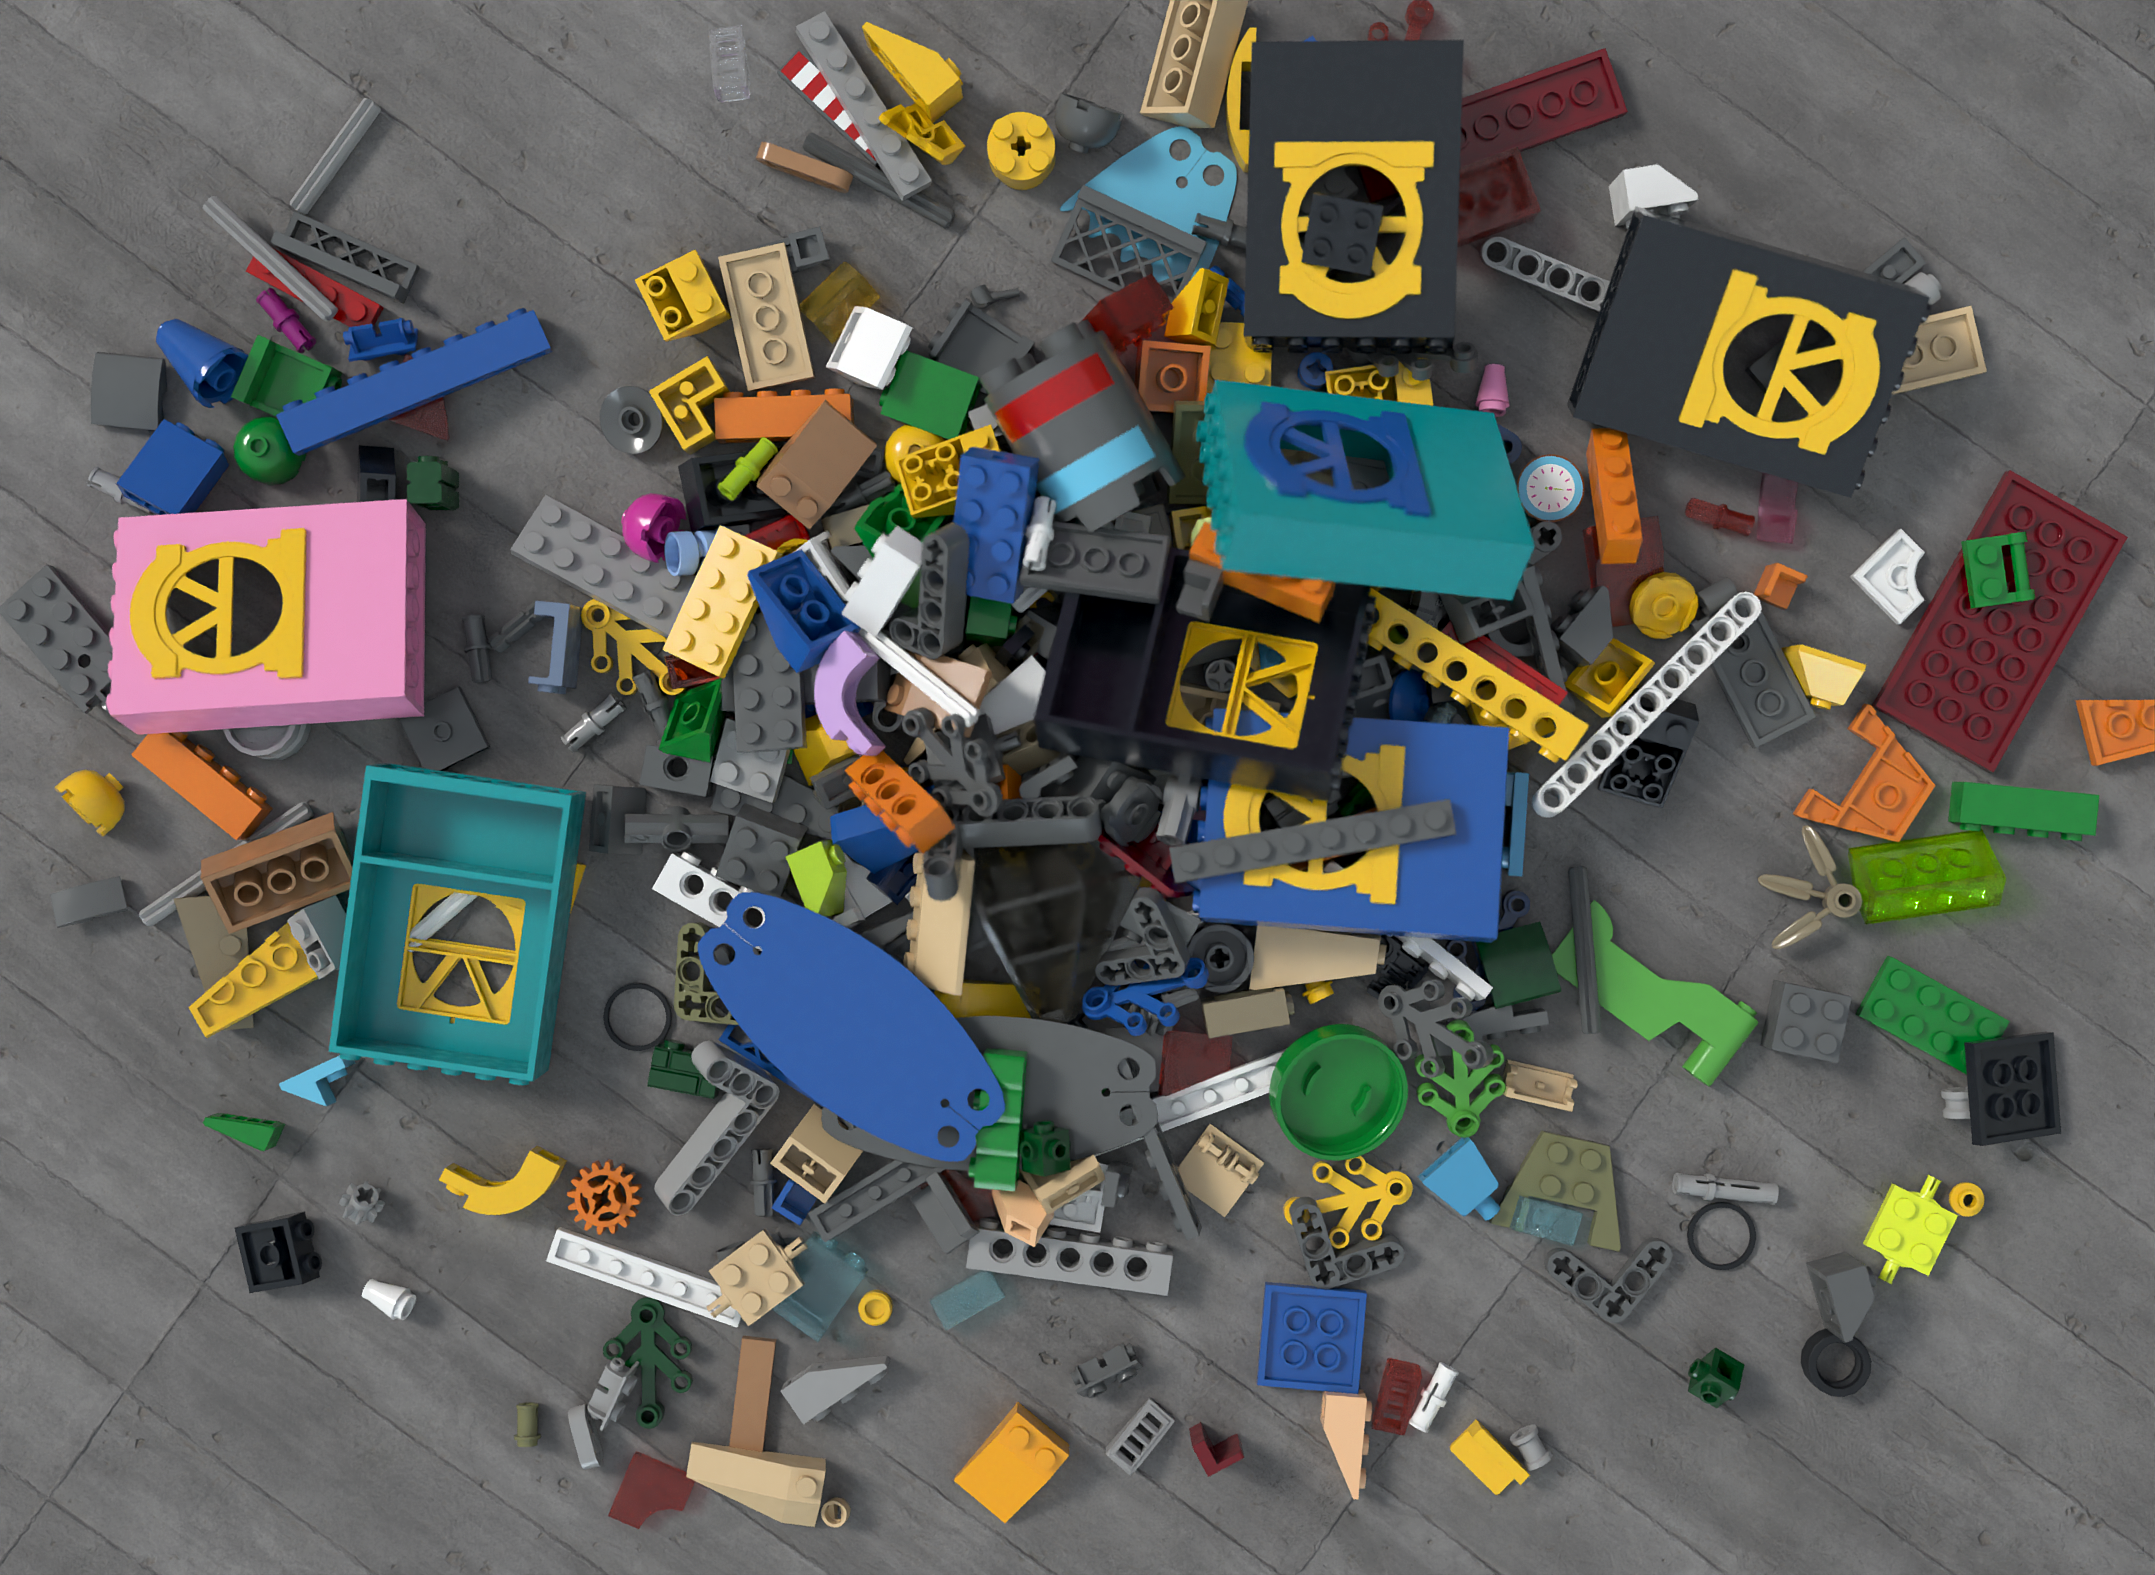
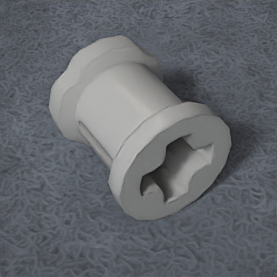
M1535 1424L1517 1430L1510 1437L1512 1445L1517 1446L1525 1460L1524 1466L1528 1471L1544 1466L1553 1456L1549 1449H1545L1537 1435L1539 1430Z

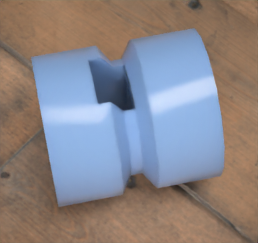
M697 530L694 535L690 531L668 533L665 539L664 556L670 574L673 576L693 575L696 571L699 572L718 530Z

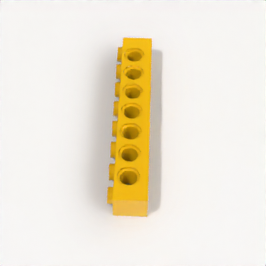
M1371 588L1370 595L1376 596L1375 608L1379 611V619L1372 625L1371 633H1369L1367 643L1378 651H1381L1383 646L1395 653L1392 659L1409 670L1414 665L1424 671L1421 678L1436 688H1439L1441 683L1453 690L1450 696L1461 704L1468 707L1470 702L1482 708L1479 715L1496 726L1501 720L1512 727L1509 734L1519 741L1527 744L1531 739L1542 746L1539 753L1552 762L1557 763L1559 758L1565 762L1568 760L1588 730L1589 725ZM1396 626H1404L1408 629V638L1402 644H1394L1390 640V632ZM1426 644H1432L1438 650L1436 659L1429 663L1422 662L1419 659V650ZM1459 662L1466 665L1467 674L1463 680L1452 681L1449 679L1448 669L1453 663ZM1484 681L1493 682L1497 688L1495 696L1490 700H1482L1477 695V687ZM1512 700H1521L1526 704V713L1523 717L1513 719L1507 715L1506 707ZM1549 718L1555 722L1556 731L1551 737L1543 738L1536 733L1535 727L1539 720Z

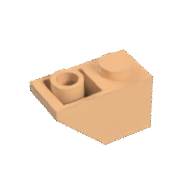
M1020 1179L1018 1180L1015 1192L992 1189L991 1194L1004 1232L1035 1247L1052 1221L1054 1211L1047 1215L1030 1186Z

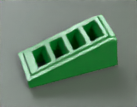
M215 1113L205 1117L203 1121L204 1126L260 1151H266L275 1147L285 1126V1123L225 1113Z

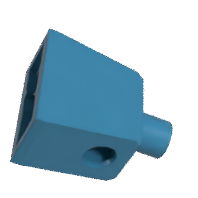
M1469 1137L1458 1140L1417 1176L1427 1188L1462 1216H1466L1475 1208L1484 1220L1487 1221L1494 1217L1501 1208L1490 1196L1499 1187V1183Z

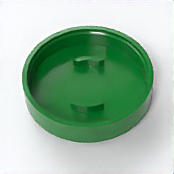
M1333 1024L1304 1034L1285 1050L1272 1073L1269 1099L1277 1123L1288 1140L1296 1148L1318 1159L1332 1161L1347 1160L1372 1151L1393 1133L1400 1123L1406 1108L1408 1083L1401 1062L1386 1042L1378 1035L1355 1025Z

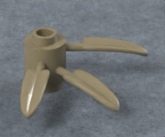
M1804 825L1802 828L1805 845L1819 875H1826L1831 886L1823 893L1812 890V883L1791 877L1764 874L1758 877L1760 885L1769 890L1808 901L1811 896L1822 899L1824 910L1818 914L1813 911L1808 912L1788 926L1772 941V948L1780 950L1806 938L1822 927L1821 919L1828 914L1834 917H1851L1859 911L1862 905V897L1856 887L1850 884L1837 883L1832 873L1836 871L1837 866L1819 834L1813 827ZM1842 894H1846L1848 897L1846 907H1842L1838 902Z

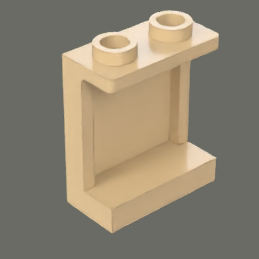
M1094 1155L1070 1161L1071 1170L1046 1177L1020 1170L1047 1215L1105 1180L1102 1168Z

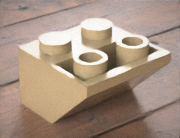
M814 1103L770 1164L823 1203H826L863 1150L840 1142L828 1134L822 1126V1108ZM838 1120L842 1128L849 1130L846 1125Z

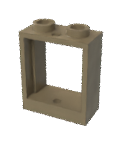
M1282 987L1260 990L1249 989L1200 998L1205 1031L1209 1038L1289 1025V1015H1295L1292 995H1289L1288 991L1285 992Z

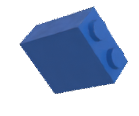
M163 419L116 484L124 497L156 515L195 513L229 466L223 453L224 449L210 439H206L204 442L195 437V433L182 423L177 422L174 425Z

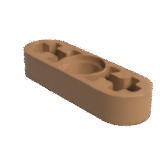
M761 142L756 156L758 162L768 167L841 193H848L854 177L851 173L841 168L767 142Z

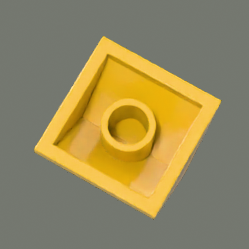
M1613 638L1592 665L1575 668L1568 677V681L1564 682L1565 688L1601 718L1612 717L1655 663L1650 658Z

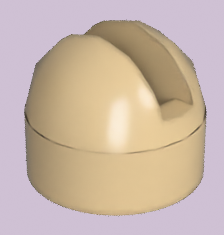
M836 1497L830 1499L821 1510L823 1521L830 1527L842 1526L850 1516V1505L843 1498ZM838 1506H840L841 1518H838Z

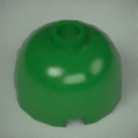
M274 417L255 418L244 424L236 434L233 445L234 459L240 470L252 480L267 485L284 484L295 478L299 473L298 469L301 467L302 461L305 462L306 454L298 456L293 453L278 418Z

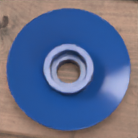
M1405 669L1396 677L1389 698L1390 720L1424 721L1425 714L1429 709V697L1425 681L1417 670Z

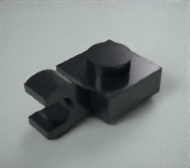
M1024 624L1002 645L995 659L1004 667L1008 664L1013 672L1023 663L1022 658L1031 650L1032 647L1028 643L1035 633Z

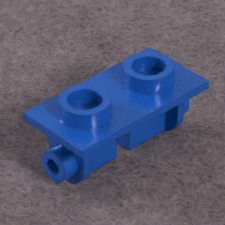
M404 318L379 322V329L381 331L379 334H376L373 324L349 327L348 331L343 332L345 344L350 345L348 360L349 362L358 360L369 361L376 357L392 354L403 355L410 351H415L418 329H414L411 320L405 321Z

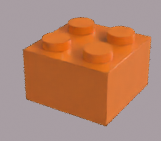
M1147 340L1138 342L1134 384L1150 412L1173 414L1174 401H1205L1211 346Z

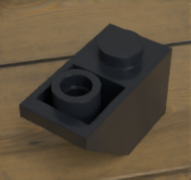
M359 445L357 502L395 500L396 470L394 448Z

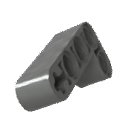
M951 523L924 538L922 544L919 607L913 608L894 619L889 627L890 635L897 645L930 659L939 658L959 646L963 640L969 537L962 526Z

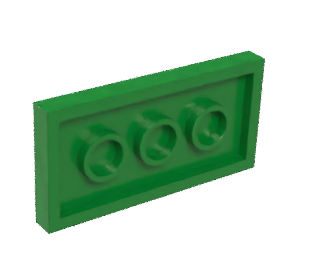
M1891 956L1886 957L1855 1013L1860 1018L1967 1075L1964 1042L2000 1038L2010 1022Z

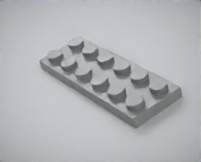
M547 495L544 496L510 549L512 555L665 638H668L696 578L695 575H671L662 557L658 560L659 563L639 557L626 545L623 536Z

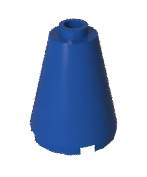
M173 319L161 324L157 331L156 342L194 398L202 406L214 408L212 403L221 401L223 404L230 402L233 399L231 395L249 355L243 350L180 319Z

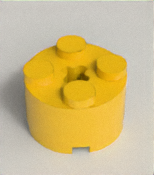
M1014 112L995 121L987 140L988 159L992 172L1000 181L1013 189L1027 190L1040 185L1053 170L1056 159L1054 135L1046 121L1042 117L1028 112ZM1018 147H1025L1024 156H1018Z

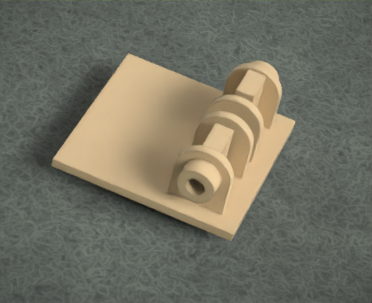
M1209 1124L1178 1166V1170L1186 1190L1226 1217L1248 1185L1256 1181L1260 1174L1258 1171L1264 1165V1162L1215 1126Z

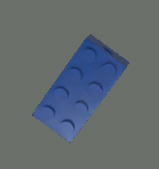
M971 447L961 455L954 523L962 526L969 537L966 595L1014 604L1023 594L1024 586L1020 584V577L1028 542L1026 528L1031 525L1040 458Z

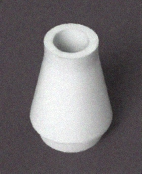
M370 1279L362 1292L363 1298L369 1300L392 1320L397 1318L401 1320L406 1319L416 1302V1296L411 1294L409 1288L378 1282L374 1279Z

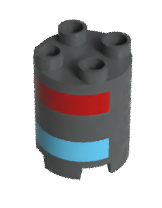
M1089 319L1078 324L1073 322L1040 341L1039 345L1047 358L1042 363L1037 365L1029 353L1018 360L1016 357L1010 359L979 378L988 393L984 402L1013 453L1040 458L1036 493L1038 497L1050 498L1048 506H1050L1052 499L1057 503L1053 521L1079 524L1076 516H1078L1091 533L1140 505V501L1160 491L1154 471L1159 470L1169 486L1176 484L1186 477L1104 330L1096 333Z

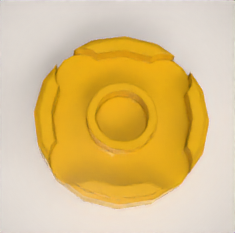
M1662 572L1648 577L1638 585L1632 594L1629 610L1632 621L1643 634L1651 638L1666 639L1673 637L1672 634L1678 631L1682 632L1689 627L1696 617L1699 603L1693 586L1686 578L1676 573Z

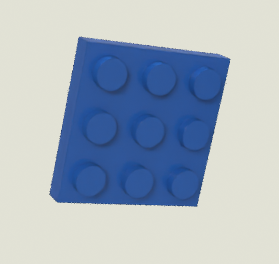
M1265 1282L1257 1385L1358 1394L1367 1299L1366 1290L1344 1288L1319 1289L1309 1285Z

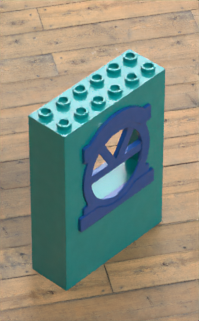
M1215 380L1212 393H1207L1205 397L1204 421L1198 422L1196 441L1201 442L1200 463L1205 465L1203 483L1209 488L1207 507L1212 508L1211 530L1216 531L1215 554L1220 555L1222 570L1512 600L1534 549V542L1494 413ZM1281 449L1306 451L1321 458L1291 466L1284 458ZM1345 456L1384 460L1389 482L1373 489L1353 490ZM1330 468L1335 487L1316 482L1305 475Z

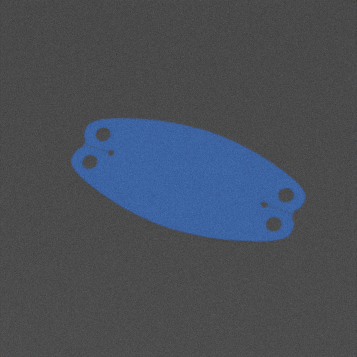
M757 892L739 893L727 907V919L721 927L710 929L703 935L698 943V953L702 967L713 988L751 1041L798 1088L856 1127L887 1142L926 1157L953 1162L965 1160L976 1146L975 1135L983 1126L993 1125L1005 1111V1102L1002 1090L991 1068L951 1012L900 962L847 927L814 911L774 896ZM757 906L764 911L765 921L758 928H750L744 923L743 914L749 907ZM726 943L734 948L735 958L732 963L720 965L714 960L713 951L719 944ZM753 947H761L762 953L760 955H755L753 953ZM983 1089L988 1093L990 1100L984 1110L977 1111L969 1106L967 1099L972 1090ZM942 1099L949 1100L948 1107L944 1108L941 1106L940 1102ZM944 1126H953L959 1132V1141L953 1147H944L938 1142V1132Z

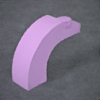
M844 631L831 644L820 662L814 688L816 710L823 728L831 739L846 741L848 746L858 755L877 756L886 746L859 715L856 706V691L861 678L880 658L858 633Z

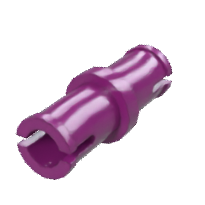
M268 288L267 291L270 295L265 290L261 292L256 298V302L274 321L273 327L278 332H283L299 353H304L305 349L307 351L315 345L316 339L299 321V314L294 309H289L275 289Z

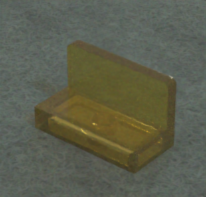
M844 261L799 306L800 311L833 344L841 336L854 306L870 308L880 296L862 274Z

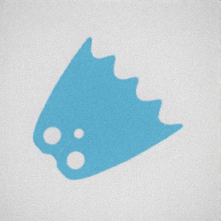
M1178 126L1157 134L1131 150L1090 180L1085 186L1191 234L1193 225L1208 228L1207 225L1194 222L1197 213L1222 221L1227 220L1235 192L1237 171L1235 164L1222 153H1213L1205 149L1201 138L1187 127ZM1178 139L1187 141L1191 148L1189 157L1182 161L1173 159L1169 152L1171 143ZM1209 165H1218L1223 169L1224 179L1217 186H1210L1203 179L1204 169ZM1181 176L1186 177L1188 180L1187 186L1179 188L1176 185L1177 178ZM1080 190L1061 206L1060 211H1069L1074 208ZM1082 207L1090 215L1089 231L1100 227L1095 213ZM1100 216L1103 225L1113 222L1107 218ZM1117 224L1105 229L1107 234L1110 233L1118 236L1121 244L1130 241L1127 230L1122 225ZM1131 230L1134 239L1143 236ZM1099 231L1097 233L1089 235V237L1094 238L1102 235V232ZM1193 235L1208 243L1191 279L1200 268L1209 269L1220 241ZM1150 238L1136 243L1140 257L1150 260L1161 255L1156 241ZM1132 245L1121 249V262H1127L1136 258ZM1162 245L1165 254L1173 251V249ZM1180 252L1167 257L1173 277L1186 272L1192 258ZM1163 259L1151 263L1153 268L1152 284L1169 278ZM1184 277L1177 279V281L1182 282Z

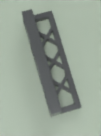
M296 211L293 212L285 233L275 231L270 242L282 251L403 304L420 269L418 265ZM301 222L312 227L316 239L306 243L294 239ZM319 230L327 233V235L321 237ZM338 238L343 241L346 253L335 257L327 253L324 243ZM350 244L359 248L352 250ZM368 251L373 253L377 266L365 270L358 267L355 256ZM380 257L388 260L389 262L383 264ZM397 265L408 269L402 285L390 281L385 270Z

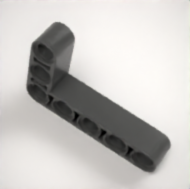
M1090 796L1002 800L998 810L989 816L977 814L971 805L952 804L943 808L956 828L923 855L922 868L928 895L936 901H947L958 893L963 848L1087 843L1096 840L1102 832L1098 802Z

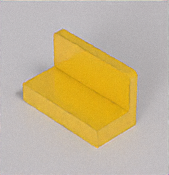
M1477 1419L1449 1447L1451 1452L1495 1495H1499L1514 1479L1521 1485L1530 1476L1524 1465Z

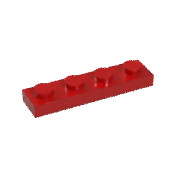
M274 249L338 308V312L333 319L348 327L367 324L375 325L384 307ZM253 256L246 269L247 273L303 302Z
M1449 621L1442 630V633L1460 644L1453 625ZM1486 636L1462 644V646L1557 706L1562 703L1568 694L1567 691ZM1516 699L1517 702L1526 707L1523 701ZM1543 718L1546 722L1549 721V718Z

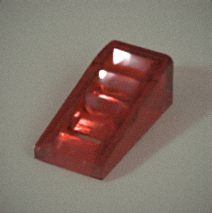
M1393 1358L1387 1359L1371 1424L1372 1429L1405 1436L1422 1380V1373L1418 1364ZM1395 1387L1399 1389L1406 1390V1393L1391 1390V1388ZM1389 1400L1393 1402L1402 1403L1403 1407L1388 1404L1387 1402ZM1384 1413L1400 1416V1420L1386 1418L1383 1415Z

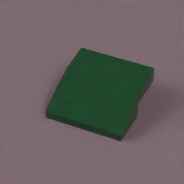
M1540 921L1498 932L1497 939L1490 943L1475 942V947L1485 973V982L1493 987L1490 991V996L1495 1009L1561 992L1556 967Z

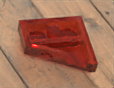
M1166 1031L1163 1040L1158 1095L1169 1096L1230 1070L1233 1036L1225 1035L1209 1038L1207 1033Z

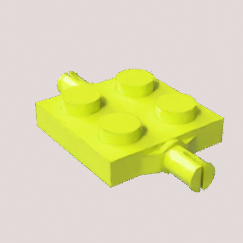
M1927 1175L1928 1177L1920 1193L1907 1191L1895 1184H1891L1863 1242L1864 1245L1878 1251L1887 1259L1878 1278L1892 1284L1900 1266L1913 1268L1929 1276L1958 1215L1942 1208L1933 1200L1942 1181L1930 1175Z

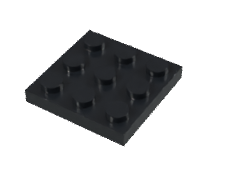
M2036 1032L1964 1042L1972 1145L1986 1146L2061 1134L2054 1032Z

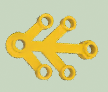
M595 599L588 601L581 611V619L585 627L591 630L593 635L594 656L591 659V666L598 673H608L612 669L613 659L607 654V633L610 634L617 641L619 679L617 680L616 687L621 694L629 696L635 694L638 690L632 679V655L649 670H653V673L659 677V686L664 693L676 696L686 690L688 686L686 674L676 668L669 669L641 644L666 643L667 638L651 629L626 631L616 621L631 619ZM601 609L605 614L604 619L596 622L594 620V613L596 610ZM600 657H605L608 664L606 668L601 670L597 667V660ZM673 676H678L681 681L680 686L673 689L669 685V680ZM625 679H630L633 683V688L628 692L622 688V683Z
M1362 1156L1356 1157L1361 1160V1166L1353 1170L1349 1167V1162L1352 1159L1345 1160V1168L1349 1173L1353 1175L1362 1174L1377 1184L1362 1188L1332 1170L1327 1162H1316L1312 1167L1314 1179L1320 1183L1327 1182L1344 1192L1343 1194L1315 1200L1321 1213L1348 1207L1337 1226L1333 1227L1328 1233L1331 1245L1338 1249L1344 1248L1349 1243V1232L1367 1202L1380 1199L1371 1218L1365 1219L1361 1224V1232L1366 1239H1378L1382 1234L1381 1225L1393 1205L1403 1204L1411 1197L1413 1186L1410 1178L1405 1173L1390 1171L1385 1174L1365 1162ZM1321 1166L1328 1168V1175L1324 1178L1316 1175L1317 1169ZM1393 1183H1400L1402 1185L1400 1193L1392 1194L1390 1192V1187ZM1300 1197L1288 1199L1283 1207L1284 1216L1291 1225L1293 1224L1289 1209L1291 1204ZM1304 1209L1302 1216L1305 1224L1310 1219L1308 1209ZM1369 1224L1377 1225V1231L1373 1235L1365 1232L1366 1226ZM1336 1232H1342L1345 1235L1344 1240L1340 1243H1336L1332 1239Z

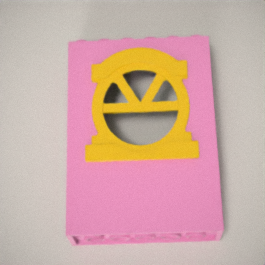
M407 499L118 518V530L114 532L117 562H114L112 566V574L116 582L115 595L111 597L114 627L110 629L109 633L110 643L113 647L112 660L108 664L111 693L107 696L106 704L110 716L137 735L424 716L426 524ZM234 558H243L262 565L274 575L282 591L283 608L277 626L265 641L244 654L231 657ZM218 559V593L187 578L186 574L200 564ZM175 588L217 608L175 634H171L169 630L166 609L170 594ZM217 625L215 658L199 656L184 649L185 643Z

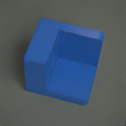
M789 1178L771 1208L796 1224L801 1225L817 1198Z

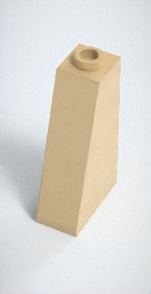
M1257 926L1254 965L1251 971L1249 989L1260 990L1376 974L1377 964L1384 965L1387 945L1380 944L1381 935Z

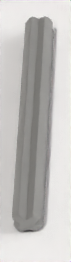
M211 196L204 203L203 210L321 319L328 322L337 314L338 308L225 203L216 196Z

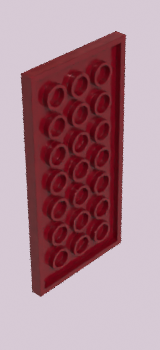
M2011 470L2003 474L1966 540L2026 532L2028 542H2025L2024 546L2030 588L2035 590L2036 599L1971 609L1961 548L1872 704V707L1988 773H1994L2128 538ZM2010 545L2001 546L2008 593L2016 592Z

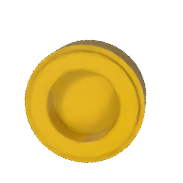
M871 1290L864 1294L860 1300L858 1307L859 1315L869 1325H882L890 1318L893 1303L887 1293L881 1290Z

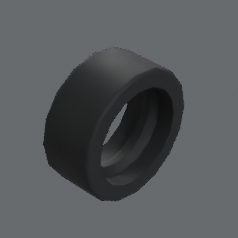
M1823 1329L1807 1339L1801 1351V1366L1804 1375L1818 1390L1830 1396L1845 1397L1855 1394L1865 1386L1871 1374L1872 1361L1868 1349L1855 1336L1852 1341L1845 1343L1829 1330ZM1842 1343L1853 1351L1855 1357L1854 1367L1851 1373L1843 1380L1837 1382L1828 1381L1819 1374L1817 1359L1821 1351L1828 1345Z

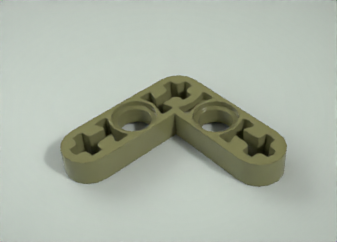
M701 922L687 923L682 926L678 934L674 994L675 1012L681 1019L687 1021L739 1025L730 1012L725 1017L717 1014L715 1005L718 999H720L716 991L710 990V981L702 967L699 956L688 957V952H698L699 943L690 940V934L696 932L702 938L710 928ZM690 962H695L700 967V976L695 981L691 980L686 972ZM692 1000L694 1003L706 1002L705 1008L691 1010L690 1007H686V1001Z

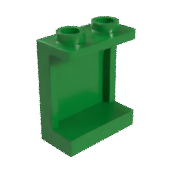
M257 335L231 397L276 416V414L284 412L282 407L290 402L302 399L303 403L316 399L315 393L327 387L334 386L335 390L340 389L343 372Z
M907 350L901 356L899 355L894 366L896 372L889 388H884L880 397L879 406L882 407L880 414L946 439H952L965 434L970 421L968 411L974 409L983 385L979 379L980 377Z

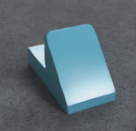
M337 1056L279 1083V1086L283 1091L320 1105L328 1106L336 1102L328 1082L330 1083L347 1075L346 1068L356 1064L355 1060L341 1059Z

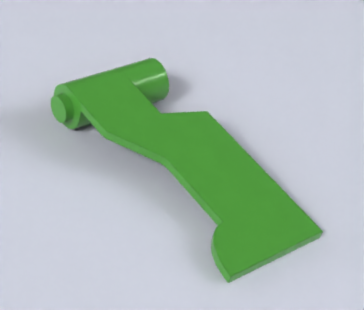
M1593 900L1590 906L1599 1005L1648 1041L1677 1022H1680L1694 1032L1702 1040L1682 1065V1068L1710 1087L1759 1023L1754 1018L1757 1012L1742 1001L1736 1005L1708 984L1666 980L1658 977L1610 941L1613 936L1611 919L1603 907ZM1572 927L1553 952L1552 957L1557 974L1578 988Z

